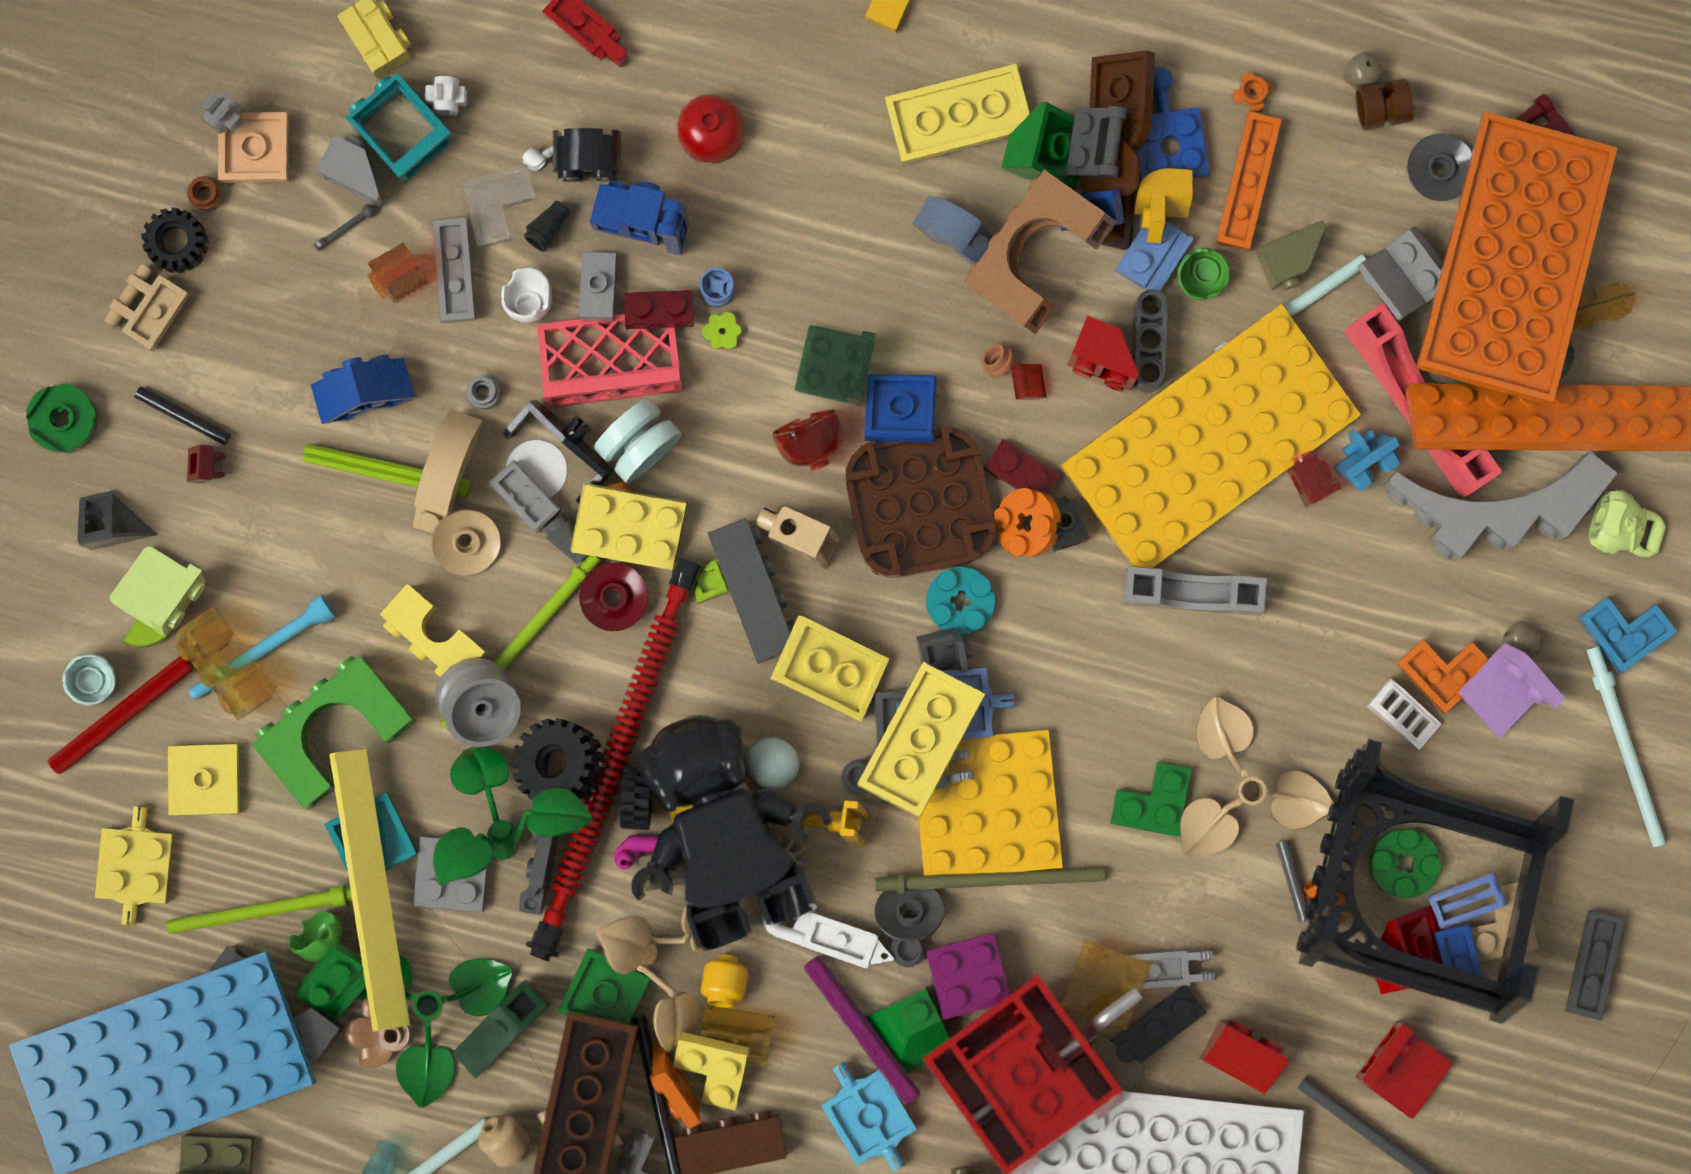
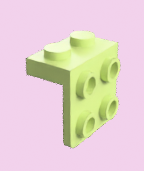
M146 547L111 593L110 600L113 605L166 638L171 629L175 630L185 616L184 611L192 601L195 602L205 588V579L202 571L194 565L189 564L185 568L155 548Z

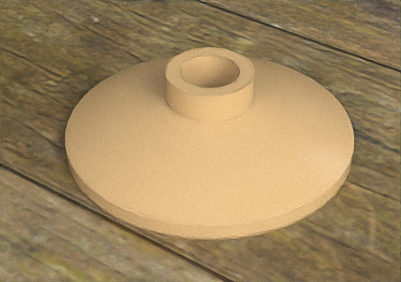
M472 509L457 510L448 514L447 517L445 516L435 527L431 540L432 552L438 564L446 571L460 576L474 575L487 569L496 559L501 543L498 528L493 520L486 514ZM462 534L470 535L468 542L460 543L458 541Z

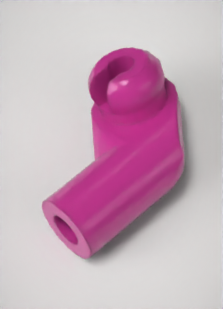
M629 835L615 850L614 860L616 866L624 870L629 869L643 852H653L658 835Z

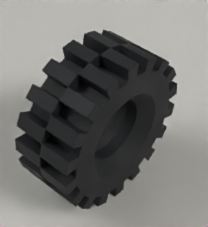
M548 718L542 720L543 726L537 723L530 726L529 728L533 732L531 735L523 732L520 739L524 743L522 747L515 745L513 752L519 754L518 760H511V767L518 769V773L512 775L515 782L522 784L518 788L523 794L529 795L527 798L533 800L541 791L558 787L570 790L579 799L588 800L593 796L589 789L591 787L598 789L601 782L596 781L597 774L604 775L605 768L599 766V761H605L604 753L597 751L602 746L599 740L592 738L594 734L591 731L564 719L556 718L554 721ZM562 750L567 755L566 768L559 776H551L547 772L548 758L554 751Z

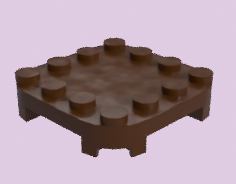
M940 427V429L934 430V443L871 441L861 445L850 457L846 467V487L861 555L865 564L874 574L886 578H902L971 563L980 559L990 550L996 534V520H994L981 452L976 441L965 432L953 427Z

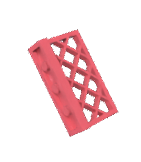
M625 313L615 314L614 321H580L579 319L537 324L543 379V398L547 408L682 392L675 328H667L659 339L646 329H636L624 343L614 336L612 332L619 324L625 323ZM594 327L602 333L592 347L578 338L585 328ZM560 331L568 339L558 351H555L547 345L546 333ZM641 333L655 343L644 357L630 347ZM668 337L670 347L664 343ZM607 338L621 347L610 361L596 352ZM573 342L587 351L576 366L562 356ZM659 348H662L671 355L672 366L656 367L649 360ZM547 352H549L551 355H553V357L549 360V362H548V353H547ZM625 352H628L640 361L632 371L623 372L615 366ZM592 356L606 365L599 375L589 376L581 370ZM558 360L571 369V372L565 379L550 381L549 371Z

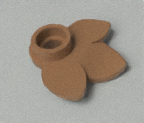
M365 999L362 1004L364 1017L356 1018L346 1024L342 1029V1035L349 1044L362 1049L359 1064L366 1068H374L386 1064L391 1059L394 1051L402 1050L407 1046L411 1039V1029L409 1026L392 1028L397 1033V1040L389 1038V1029L373 1032L368 999Z

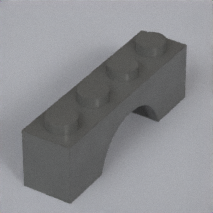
M234 945L227 946L209 972L246 959L249 956ZM314 1007L302 1014L293 1015L309 1061L311 1060L314 1063L321 1061L342 1032L344 1026L337 1020L332 1019L326 1012L322 1013Z

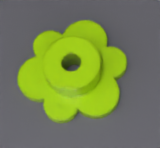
M725 312L721 316L712 314L709 317V324H706L702 329L703 337L710 341L713 349L723 347L731 350L735 348L737 336L742 332L740 325L736 324L734 314L730 312ZM720 330H725V334H720Z

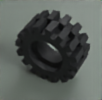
M172 207V211H168L166 208L160 210L161 214L158 216L154 213L151 216L152 222L150 224L148 222L145 223L146 233H142L141 236L145 243L142 244L143 249L148 254L149 259L158 267L171 273L173 271L184 273L185 268L189 270L194 269L193 264L196 261L201 263L203 260L201 255L202 253H207L208 249L205 246V242H208V236L204 232L206 231L204 226L184 209L180 211L178 208ZM173 228L184 230L188 239L185 248L177 253L168 252L163 247L165 233Z
M625 766L621 785L620 827L621 829L649 830L653 791L644 782L642 775L636 767Z

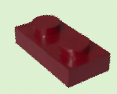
M693 290L624 293L626 330L694 327Z
M1002 439L984 467V470L1016 490L1032 488L1049 494L1060 477L1059 474Z

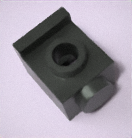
M1067 496L1054 499L1061 516L1067 515L1071 519V525L1068 527H1063L1057 522L1055 534L1059 535L1053 546L1054 552L1087 542L1089 536L1076 500L1068 502Z

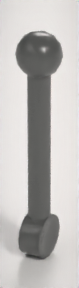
M369 204L365 205L361 213L328 236L316 241L314 246L317 251L324 249L332 240L365 217H373L375 208Z

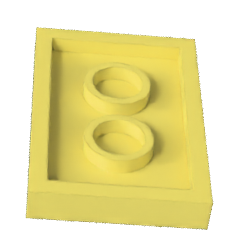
M584 483L570 550L578 554L673 570L686 502Z
M798 615L770 679L862 722L889 658L804 616Z

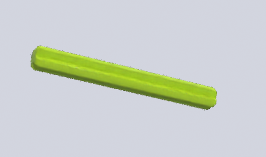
M306 444L302 456L303 461L306 463L416 488L419 486L423 469L312 444ZM461 479L456 497L467 498L470 490L469 480Z

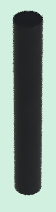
M142 386L137 389L134 396L135 399L224 446L230 440L231 433Z

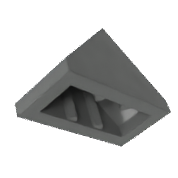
M113 491L79 498L77 540L79 545L94 550L158 535L121 502Z

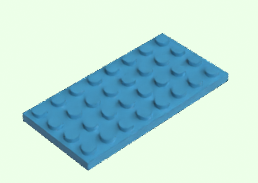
M269 950L9 1045L55 1174H66L316 1083L313 1070Z

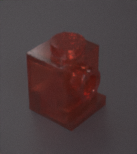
M1311 451L1294 458L1293 462L1295 465L1287 470L1305 508L1341 489L1339 483L1331 484L1330 479L1333 476L1327 463L1324 460L1319 461L1317 455L1313 456Z

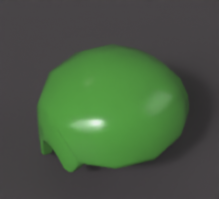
M1209 247L1190 251L1184 256L1178 266V283L1186 295L1199 301L1220 295L1230 280V266L1222 253Z
M326 910L317 912L309 920H303L301 922L303 926L301 935H291L289 937V949L307 961L318 962L336 941L341 943L344 929L341 919Z

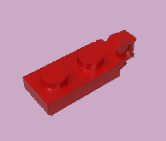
M551 0L543 9L542 13L546 18L590 55L598 58L600 61L607 56L616 65L621 67L629 58L627 51L617 44L621 37L616 33L615 28L582 0Z

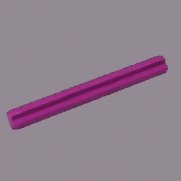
M818 956L810 960L804 966L805 972L905 1105L913 1102L921 1094L918 1087L821 957Z

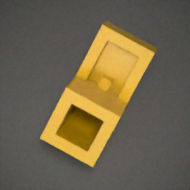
M1159 169L1151 172L1141 181L1137 192L1134 214L1142 215L1141 228H1147V242L1161 243L1165 217L1188 218L1193 197L1192 170Z

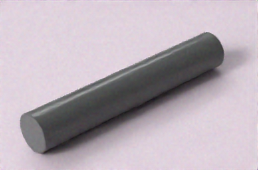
M1290 841L1276 843L1298 921H1307L1309 919L1304 918L1307 899Z

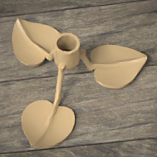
M1213 697L1201 711L1196 727L1197 743L1201 751L1208 758L1219 759L1227 754L1241 778L1237 780L1234 786V793L1237 798L1226 804L1223 808L1213 799L1202 798L1191 802L1183 811L1180 821L1182 852L1186 856L1206 857L1217 854L1228 848L1235 841L1239 831V823L1233 816L1227 813L1242 803L1257 805L1265 797H1275L1271 803V813L1280 825L1290 829L1310 826L1328 814L1332 803L1325 788L1312 776L1301 771L1293 770L1281 773L1276 779V791L1266 790V786L1261 779L1248 776L1247 771L1243 769L1233 752L1244 751L1250 745L1254 735L1253 724L1249 716L1242 709L1226 702L1220 697Z
M686 907L681 918L682 930L685 933L682 937H651L652 930L649 922L640 916L620 918L596 931L605 950L607 960L614 971L621 974H628L634 970L643 972L668 993L669 998L661 999L656 1005L654 1029L661 1047L669 1053L677 1049L681 1031L686 1033L692 1032L697 1021V1004L693 996L688 993L681 992L676 995L675 990L647 968V965L652 964L657 957L656 944H685L690 941L691 948L694 951L704 952L697 949L687 921Z

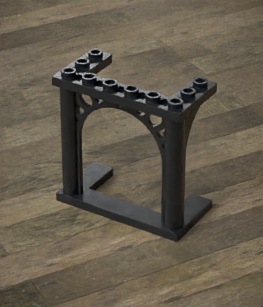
M1368 739L1361 749L1356 748L1352 759L1348 758L1345 768L1340 769L1337 775L1335 789L1340 791L1338 800L1332 801L1327 820L1331 821L1332 825L1330 833L1324 834L1319 852L1324 854L1322 866H1316L1312 878V885L1317 887L1314 899L1309 898L1306 904L1304 918L1309 919L1306 931L1300 932L1297 941L1296 951L1301 952L1298 963L1313 967L1317 961L1490 1012V1021L1503 1024L1533 999L1539 966L1524 963L1546 854L1551 847L1568 833L1574 799L1560 796L1535 821L1527 820L1436 793L1399 778L1390 772L1379 759L1382 743ZM1359 806L1371 809L1376 817L1375 827H1366L1361 823L1357 816V808ZM1381 806L1386 807L1385 811H1394V817L1391 819L1385 818ZM1425 823L1525 852L1497 981L1400 952L1384 943L1371 931L1357 907L1353 881L1357 860L1364 847L1372 838L1396 825ZM1353 828L1361 834L1360 841L1358 842L1350 839L1354 836ZM1342 863H1348L1350 870H1343ZM1336 893L1344 894L1346 898L1345 905H1333L1339 899V895L1336 896ZM1342 913L1349 914L1353 919L1351 928L1344 932H1338ZM1357 932H1360L1364 935L1365 943L1360 942L1357 938L1354 942L1348 940Z

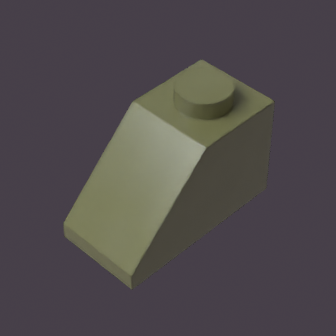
M1323 220L1259 247L1256 255L1272 290L1281 286L1283 291H1286L1302 283L1300 278L1304 277L1307 273L1326 226Z

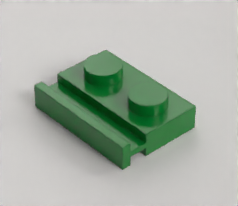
M336 941L295 987L294 996L322 1013L324 1011L332 1015V1019L337 1020L366 987L361 956Z

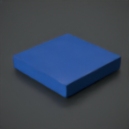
M868 374L865 441L934 443L937 377L930 375Z

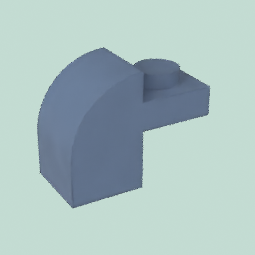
M930 195L912 222V225L933 242L949 246L971 265L981 259L988 249L990 239L993 237L991 233L981 226L982 222L975 216L947 200Z

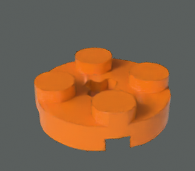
M1032 488L1014 490L1003 499L999 508L993 513L994 520H996L997 537L1001 545L1014 556H1041L1048 552L1057 541L1059 534L1055 533L1057 522L1061 523L1060 510L1055 500L1043 491ZM1025 516H1032L1033 518L1030 522V531L1023 527Z

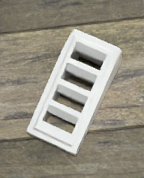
M1392 678L1387 679L1365 705L1417 750L1423 747L1441 725L1433 715ZM1393 693L1397 698L1386 710L1382 705ZM1404 702L1407 707L1396 719L1392 714ZM1414 711L1418 715L1405 728L1402 723ZM1424 719L1428 725L1416 738L1412 732Z

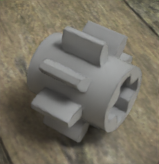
M222 92L219 97H215L210 93L200 104L206 111L201 119L220 135L225 129L234 133L243 123V120L238 115L243 108L225 92Z

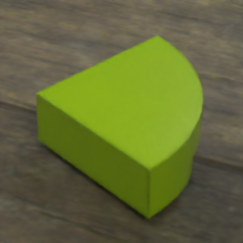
M718 559L706 565L700 573L695 589L698 604L730 592Z
M136 620L123 642L134 648L148 647L166 640L171 635L172 630L165 638L139 620Z

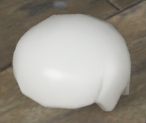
M535 268L516 269L513 271L512 278L508 284L502 286V307L511 319L527 324L543 318L552 306V287L550 281L542 271Z

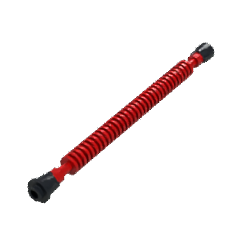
M679 557L676 559L669 581L670 587L666 598L669 600L662 617L657 615L654 617V621L659 622V625L652 623L650 627L656 631V634L648 633L647 637L653 639V641L646 640L644 645L650 649L642 648L641 654L647 657H639L638 662L644 665L643 667L636 665L634 669L640 672V675L633 673L631 677L637 683L629 682L628 687L633 688L634 691L626 690L625 695L631 697V699L623 698L622 704L628 707L627 709L623 707L619 709V712L625 715L624 717L617 715L615 719L622 723L621 725L613 724L612 728L618 730V733L610 732L609 737L614 738L615 741L607 740L606 745L612 747L611 751L607 749L603 751L609 757L608 759L605 758V761H599L606 764L603 767L605 768L604 775H597L596 780H599L601 784L595 793L589 791L593 795L592 801L584 800L583 803L590 806L587 810L592 816V823L579 829V835L572 832L571 838L577 839L576 843L568 842L567 846L574 849L573 851L565 850L564 854L570 856V859L562 858L561 863L566 864L567 867L559 866L558 871L564 873V875L555 876V880L561 883L560 885L552 884L551 888L557 890L551 909L547 908L543 920L539 921L531 941L527 940L526 946L532 948L530 955L549 962L551 956H559L560 952L557 949L563 933L562 926L566 915H564L570 895L577 897L579 892L573 890V887L580 889L582 886L581 883L576 882V879L584 880L585 875L579 872L580 870L585 872L588 870L587 866L582 865L583 861L589 864L591 862V858L586 857V853L593 855L595 850L589 848V845L596 847L598 844L597 841L592 840V837L600 838L601 833L595 830L596 828L601 830L604 828L603 824L598 823L599 819L607 820V816L602 815V811L609 813L611 808L605 806V803L613 804L614 802L613 799L608 798V795L616 796L617 791L611 788L612 786L617 788L620 786L619 782L614 781L615 777L623 778V774L618 773V769L624 771L625 766L621 764V761L628 763L630 760L629 757L624 756V753L632 754L633 749L627 746L628 744L635 746L636 741L630 738L631 736L637 738L639 736V733L634 731V727L641 729L643 726L637 722V719L644 721L646 716L640 714V711L647 713L649 710L643 704H651L652 699L646 696L647 694L654 696L655 691L649 688L650 686L657 688L658 682L653 681V678L660 679L662 674L656 672V669L663 671L665 668L659 662L666 663L668 660L662 654L670 655L671 649L665 646H673L674 641L668 638L669 636L676 638L678 634L672 631V628L679 630L681 626L675 622L680 606L686 603L689 592L693 591L694 585L702 571V566Z

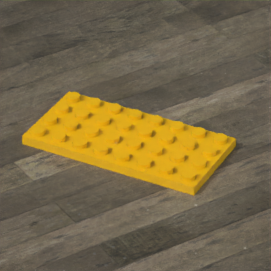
M1280 304L1060 464V467L1132 567L1153 568L1361 416V414L1284 306Z

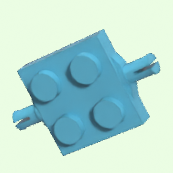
M845 1062L839 1064L846 1077L842 1075L838 1066L834 1067L832 1071H834L843 1087L837 1095L821 1104L824 1112L856 1166L871 1157L883 1155L892 1172L898 1171V1167L892 1157H894L900 1169L906 1164L895 1147L902 1138L916 1131L917 1128L895 1091L879 1070L865 1078L854 1079Z

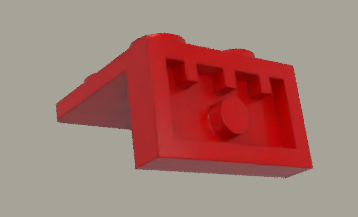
M1395 1021L1355 1078L1407 1117L1413 1119L1449 1071L1452 1062L1414 1035V1031L1404 1023Z

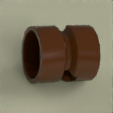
M1405 78L1386 81L1382 88L1376 83L1356 88L1357 114L1364 131L1382 128L1386 121L1391 125L1405 124L1413 121V99L1409 83Z

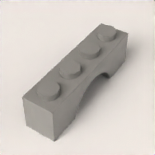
M1128 566L1124 570L1122 605L1260 616L1264 613L1267 578L1235 575H1190L1169 572L1163 569Z

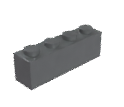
M744 518L708 532L757 664L781 655L793 629L794 622L793 620L785 621L781 609L786 608L787 604L781 589L774 590L769 577L774 576L775 573L769 557L761 558L757 545L763 542L756 524L749 526L747 519Z

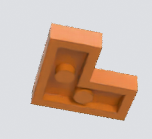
M1421 640L1396 664L1442 714H1446L1462 699L1459 695V690L1489 659L1473 642H1470L1446 664L1424 640Z

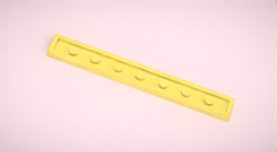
M367 750L334 752L330 754L372 1029L374 1032L409 1026L410 1022Z

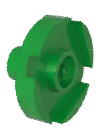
M69 384L48 386L39 390L27 406L26 419H28V431L37 444L49 451L73 453L83 447L93 436L97 425L98 411L90 397L77 387ZM65 410H68V424L56 427L57 420L53 417L56 412L63 413Z
M1412 829L1390 831L1375 842L1371 851L1369 868L1374 883L1384 893L1399 898H1411L1424 894L1434 885L1441 871V862L1437 848L1426 835ZM1399 855L1403 857L1411 856L1413 859L1411 863L1412 870L1409 873L1406 870L1400 872L1397 870L1396 866L1399 864L1397 857Z

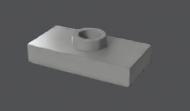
M582 252L578 314L580 321H614L617 272L616 253Z
M515 460L489 482L536 534L561 512L559 507Z

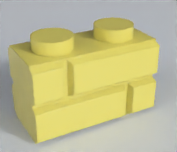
M361 0L355 6L349 7L337 16L376 79L384 77L392 72L393 69L410 61L411 57L406 49L412 45L402 29L394 31L389 23L394 17L384 1L377 3L376 0Z

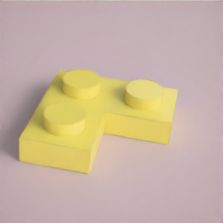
M681 1031L673 1067L707 1075L701 1103L735 1111L749 1047Z

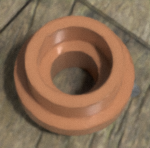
M1000 344L990 346L984 352L981 359L985 373L993 378L1006 374L1013 365L1014 352L1009 347Z

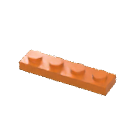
M1252 111L1247 113L1215 244L1247 252L1250 250L1282 119Z

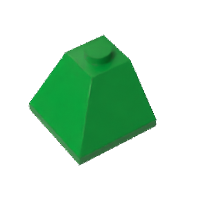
M1041 102L1009 135L1001 168L1032 181L1046 170L1071 189H1075L1078 178L1066 175L1075 116L1048 102Z
M925 987L865 1016L907 1074L927 1065L923 1058L950 1039Z

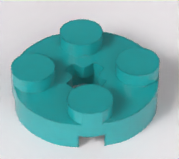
M953 567L942 571L932 581L926 595V609L931 620L941 631L956 627L960 636H968L980 630L990 620L995 607V596L989 580L980 572L968 567ZM959 592H964L965 598L970 600V606H964L962 611H957L956 604L950 603L951 596L957 597Z

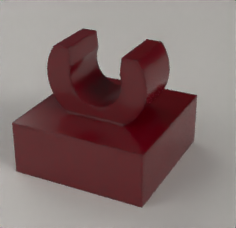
M197 445L188 448L187 482L203 483L225 477V472L215 471L212 463L214 460L226 459V455L222 452L213 453V446Z

